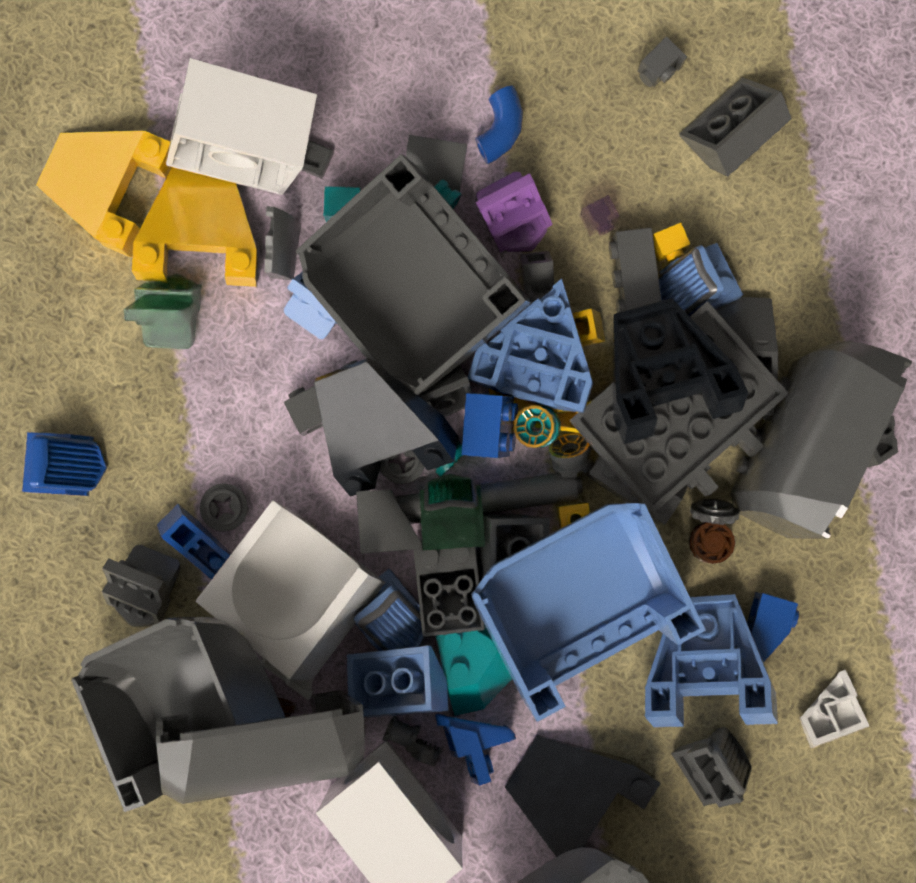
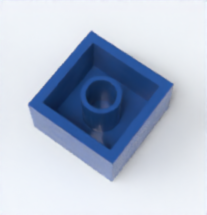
M466 393L461 455L490 458L510 456V451H514L516 444L515 433H512V422L517 416L518 404L514 403V397Z

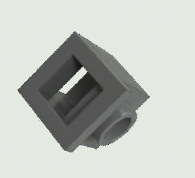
M666 36L641 61L638 69L640 79L648 87H655L660 81L666 83L676 71L683 67L687 56Z

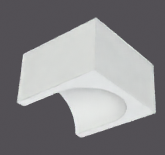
M190 58L183 92L180 93L166 165L283 195L303 168L317 94Z
M272 500L197 598L196 602L217 620L225 621L235 628L250 642L252 648L288 679L312 681L356 623L354 617L372 602L386 582L295 511Z
M388 741L382 743L366 756L349 776L341 777L333 783L316 812L370 883H446L463 869L462 835Z

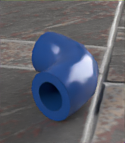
M512 85L501 88L489 97L488 100L494 112L493 124L485 133L475 137L479 152L487 165L508 152L521 133L523 110L518 93Z

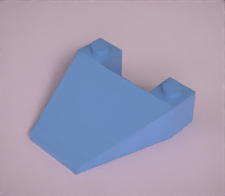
M736 595L690 597L706 630L680 645H677L662 634L645 686V718L653 727H684L683 697L739 695V714L746 725L778 724L776 691Z

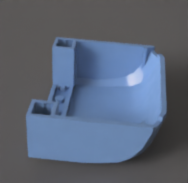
M644 503L607 504L493 564L472 593L474 604L524 703L537 722L566 707L556 686L658 630L677 645L706 630Z

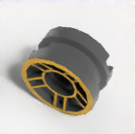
M579 433L564 434L549 445V455L552 459L553 471L556 474L560 472L562 477H578V472L583 471L587 473L594 465L591 445Z

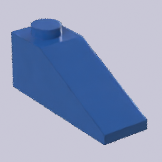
M179 504L157 524L160 536L211 580L231 555L196 518Z
M755 592L747 624L761 658L765 662L790 634L791 628L796 626L799 618V611L796 610L798 603Z

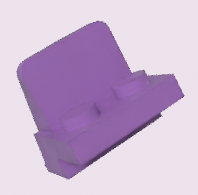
M513 172L479 190L476 194L478 199L476 204L500 253L505 250L507 252L533 251L546 234L547 228L552 226L547 209L540 198L530 173L523 177L520 172Z

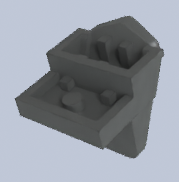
M136 545L126 561L120 560L117 562L108 558L102 568L108 581L102 590L106 603L115 607L116 611L132 627L152 626L163 621L171 602L170 594L181 569L180 562L175 558L143 545Z
M718 728L708 738L680 746L671 753L703 806L716 803L720 808L740 803L744 800L743 795L747 789L752 766L743 747L728 728Z

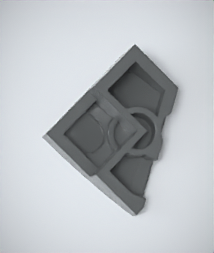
M409 135L406 158L417 166L434 187L443 179L449 184L451 190L456 189L460 192L467 144Z

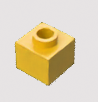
M682 223L653 234L654 250L658 262L667 259L668 263L684 256V251L690 246Z
M589 503L557 507L560 529L571 524L570 518L573 514H578L581 518L590 514Z

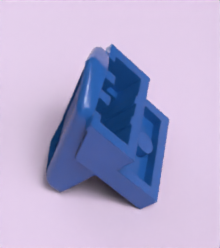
M27 432L22 492L89 496V491L96 488L107 469L100 446L93 441L94 437L74 434Z
M437 713L435 715L437 725L443 726L451 756L456 758L464 756L471 782L479 786L491 782L489 774L494 773L489 755L483 754L482 750L515 740L516 736L513 730L505 724L498 726L448 717Z

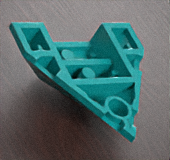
M485 624L484 630L436 635L454 716L485 709L512 680Z

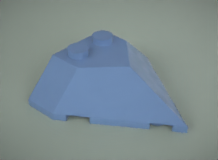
M561 279L552 286L553 289L540 300H535L504 326L496 337L487 344L484 343L476 350L467 377L469 381L508 396L557 410L584 413L593 381L565 286Z

